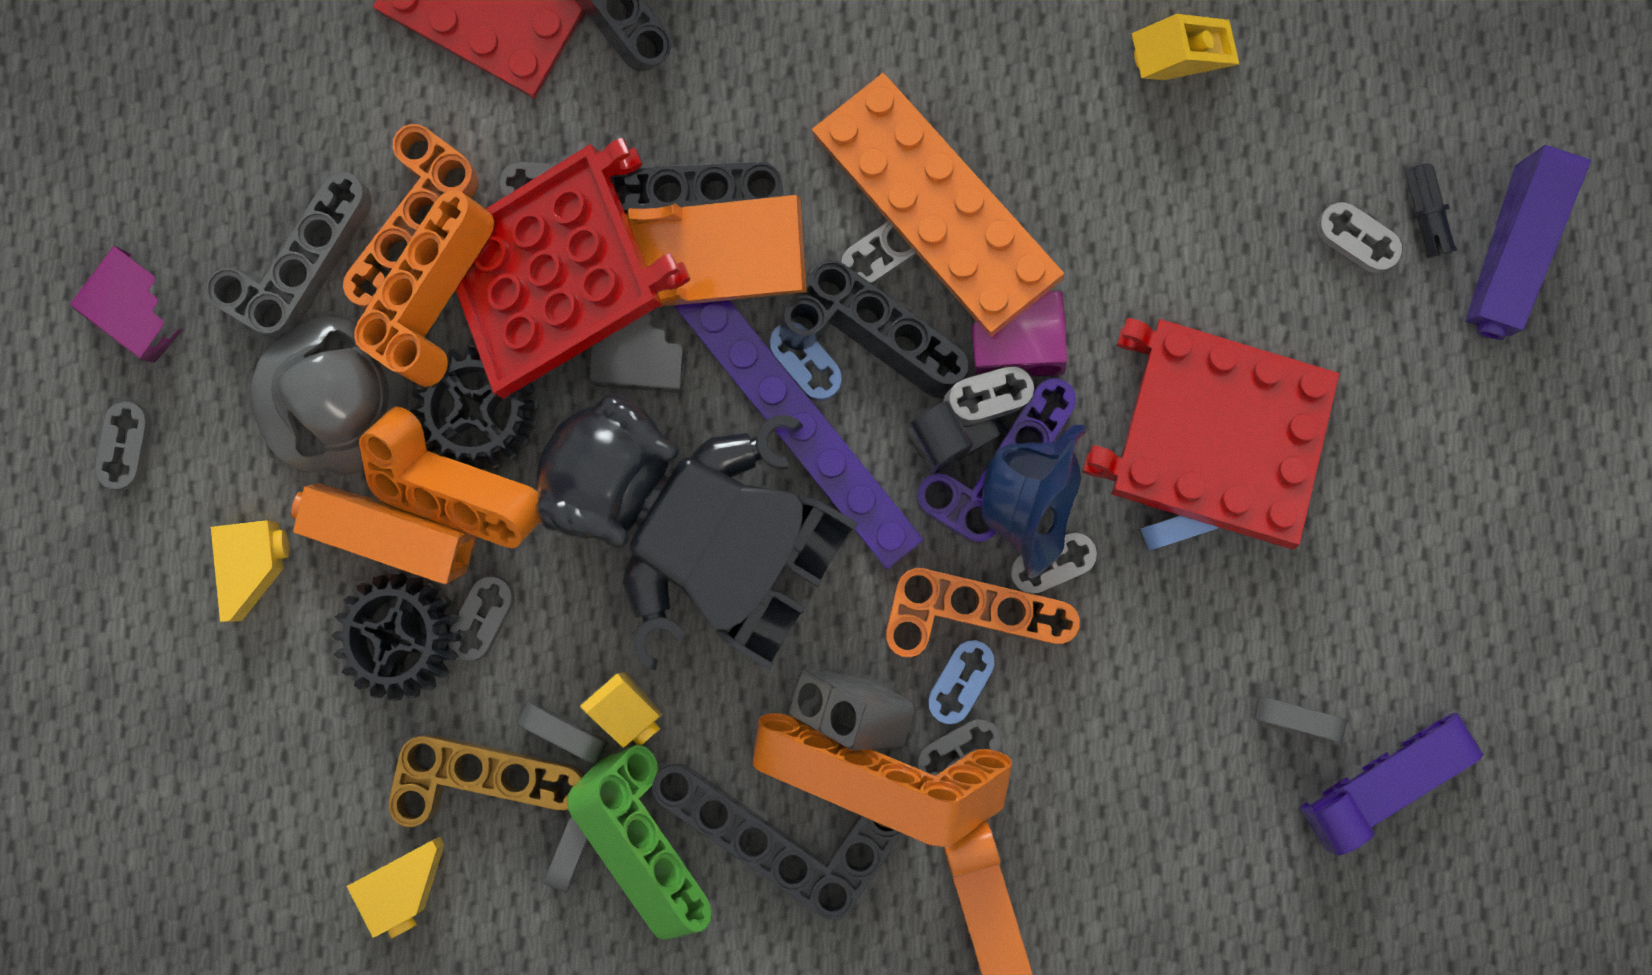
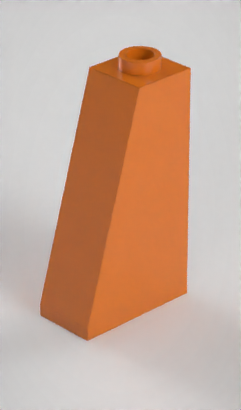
M321 483L304 486L303 492L299 491L295 496L291 509V518L296 519L293 532L443 584H448L467 573L477 538L474 535L388 505L378 499Z

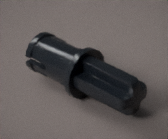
M1424 163L1409 168L1406 171V177L1416 213L1412 214V219H1418L1427 253L1426 258L1440 256L1436 240L1437 236H1439L1443 254L1457 251L1446 210H1449L1450 206L1443 203L1434 166L1431 163Z

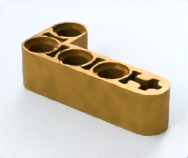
M422 735L408 740L400 751L389 798V812L395 822L404 827H415L429 821L437 813L444 786L554 810H567L568 795L564 799L559 798V789L545 786L540 789V795H537L535 792L541 780L557 782L564 775L569 776L568 784L574 786L585 774L580 768L571 764L437 735ZM421 744L429 745L435 752L436 761L430 770L421 768L416 762L415 752ZM466 754H473L481 760L482 773L477 780L467 778L462 772L461 762ZM512 764L522 765L528 771L529 783L523 790L513 788L507 780V772ZM541 769H545L547 771L546 774L543 776V779ZM409 791L418 792L424 798L425 809L420 816H414L406 810L405 797Z

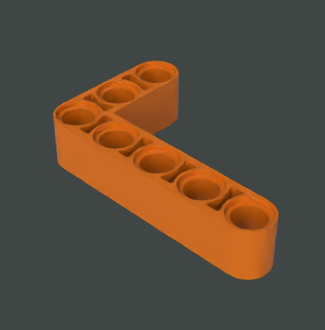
M768 713L758 718L752 765L764 774L926 844L942 847L955 844L1004 808L1012 760L1002 752L979 749L969 753L934 776L874 750H851L792 716Z

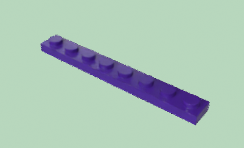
M730 300L673 305L765 420L776 415H788L802 423L803 428L794 435L784 429L776 430L775 432L843 515L858 523L855 531L887 570L924 540Z

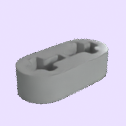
M1338 202L1330 205L1319 216L1317 231L1320 238L1327 245L1365 270L1372 273H1381L1390 269L1399 261L1402 254V244L1399 237L1355 206L1345 202ZM1341 214L1345 215L1348 218L1346 221L1347 228L1355 232L1357 236L1354 237L1346 231H1343L1338 236L1333 234L1331 230L1334 224L1329 220V217L1331 216L1336 219ZM1364 238L1372 244H1376L1380 240L1386 242L1387 245L1384 251L1389 255V259L1382 257L1378 261H1374L1370 257L1373 253L1372 248L1361 240Z
M1015 366L1005 367L957 382L945 395L944 402L949 401L963 426H971L1020 410L1032 398L1034 385L1030 375L1023 369ZM1006 380L1010 386L1017 385L1020 390L1014 397V400L1011 394L996 397L994 392L1005 385ZM963 392L968 399L978 396L983 398V401L971 409V413L968 407H959L957 401L963 396Z
M1071 533L1065 535V545L1061 555L1068 551L1066 543L1069 541H1073L1076 547L1084 545L1087 554L1081 557L1083 565L1077 568L1073 562H1067L1058 566L1055 561L1050 565L1051 570L1038 576L1040 584L1034 587L1030 580L1022 582L1019 578V573L1025 570L1021 554L1011 564V582L1021 592L1035 594L1089 571L1096 562L1097 551L1095 544L1084 534Z

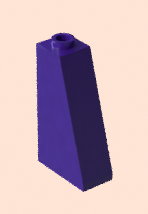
M1544 145L1515 165L1465 322L1478 326L1476 331L1478 334L1491 339L1504 340L1506 335L1512 336L1524 330L1589 169L1590 159Z

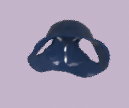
M1084 425L1071 426L1056 442H1030L1005 445L996 452L987 467L983 481L982 518L996 533L1010 542L1011 546L1022 554L1029 578L1040 575L1046 568L1057 561L1064 549L1066 526L1081 480L1080 467L1074 449L1077 441L1086 432ZM1049 506L1054 513L1053 525L1046 534L1038 533L1036 531L1040 521Z

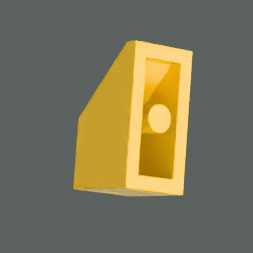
M1175 14L1131 33L1135 47V63L1140 70L1141 78L1168 80L1239 65L1230 20Z
M264 520L211 527L220 622L242 621L284 569L283 558L289 557L290 547L287 532L280 530L279 522Z
M627 672L617 673L580 705L586 714L623 748L632 741L637 746L643 745L661 729L655 721L663 714Z
M441 836L347 886L373 938L387 931L392 939L417 925L413 916L425 909L445 844Z

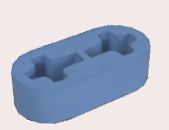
M792 322L796 328L807 330L803 325ZM780 325L777 326L770 338L771 352L810 399L825 401L834 397L840 389L842 378L841 371L833 359L818 342L802 351L806 355L802 361L792 351H787L784 354L781 353L779 348H781L783 343L779 333ZM812 362L820 372L826 369L832 372L829 378V383L832 386L830 389L825 391L819 386L813 390L809 386L812 381V375L805 367L808 363Z
M1177 516L1141 528L1147 550L1150 551L1220 527L1187 517Z
M977 640L965 641L959 644L953 651L928 697V708L932 716L938 721L946 724H955L963 720L971 710L994 667V655L985 643ZM975 648H978L983 652L980 660L986 664L982 672L974 669L965 682L959 678L965 667V663L960 660V656L964 651L972 653ZM956 682L961 684L963 688L957 696V701L962 704L961 710L958 713L951 710L946 716L942 715L939 712L942 705L936 700L937 695L940 692L948 695Z

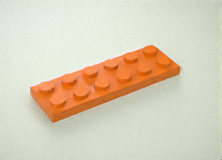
M884 72L811 129L813 136L990 337H993L1064 280V272Z

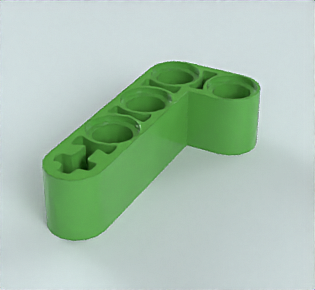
M642 745L633 746L600 759L570 790L567 800L568 810L650 930L658 938L671 940L701 932L707 928L711 920L710 903L639 800L653 785V781L658 774V765L654 754L648 748Z

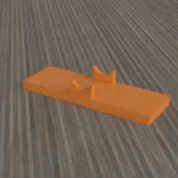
M797 195L680 207L674 203L659 208H629L628 213H625L647 267L652 265L661 256L671 253L677 264L680 262L685 264L691 280L677 289L658 292L662 305L659 307L807 292L801 198Z

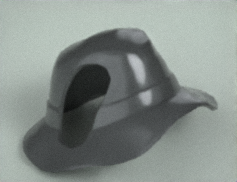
M334 316L317 317L296 326L287 334L276 339L265 350L257 363L253 375L251 407L257 425L271 451L284 463L300 471L309 473L330 471L340 475H350L364 470L359 446L360 437L391 408L397 406L407 409V378L391 371L361 350L354 339L357 323L346 318ZM334 331L346 336L355 345L352 349L325 351L309 356L319 348H322L325 345L328 334ZM290 411L325 444L326 450L324 452L310 455L301 454L297 451L296 443L299 438V432L296 429Z

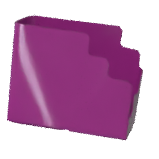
M113 246L69 305L139 359L155 363L181 333L182 329H177L169 339L163 337L156 347H149L164 326L163 320L153 313V309L158 303V298L149 292V289L155 282V276L130 258L131 253Z
M1049 291L993 337H990L977 321L972 325L975 376L1012 366L1023 369L1030 377L1065 374L1067 349L1063 292Z

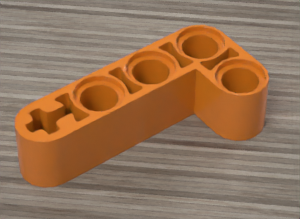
M419 124L403 126L396 132L392 146L395 156L419 180L351 266L343 280L345 295L351 302L366 310L387 277L374 266L379 262L389 272L391 271L396 262L389 261L388 251L396 242L405 241L407 244L410 242L421 225L416 221L418 211L423 206L433 205L443 193L450 190L461 191L472 198L479 185L477 172L470 162L445 141ZM415 142H428V150L422 158H408V151ZM456 168L465 170V178L459 186H445V177L448 172ZM366 280L377 288L372 296L360 288Z
M450 190L443 193L431 207L355 327L354 339L361 350L391 371L420 386L429 387L437 384L444 377L447 370L448 359L446 353L426 339L425 336L493 231V216L486 208L461 191Z
M396 406L388 410L359 439L369 489L380 501L508 548L518 547L541 522L536 513L539 494L535 489L427 451L421 423L415 415L403 407Z
M914 568L904 573L896 585L885 639L888 647L899 656L913 657L919 655L928 644L934 616L1037 641L1063 644L1071 641L1077 635L1080 628V618L1073 606L1063 601L925 568ZM920 576L929 582L931 594L925 602L914 603L906 597L904 589L909 578ZM959 587L969 588L975 593L977 599L976 606L969 614H960L952 607L951 596ZM1006 598L1017 600L1022 608L1021 619L1011 626L1004 624L997 614L1000 602ZM1033 602L1040 605L1036 614L1052 616L1055 615L1057 609L1062 611L1061 619L1068 621L1067 629L1058 630L1055 637L1051 635V626L1036 622L1033 623L1034 632L1027 631V627L1033 617ZM903 622L915 624L920 632L918 644L909 650L899 648L893 638L895 628Z
M985 821L955 844L943 846L951 876L960 899L968 932L975 949L974 952L981 975H1033L999 865L1000 859L988 821Z

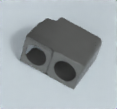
M647 313L592 346L590 383L594 386L602 387L612 386L598 384L627 386L614 388L682 393L688 349L686 361H683L681 374L683 347L680 344L667 343L665 341V331L661 328H652L650 326L651 315ZM649 388H660V389H669V390H656V389H649Z
M803 669L789 715L851 750L900 749L905 745L914 706L911 701L872 679L841 671ZM818 686L823 698L822 707L817 715L807 717L801 712L803 701L805 699H813L816 687ZM838 702H849L855 709L856 724L854 729L839 724H831V713Z

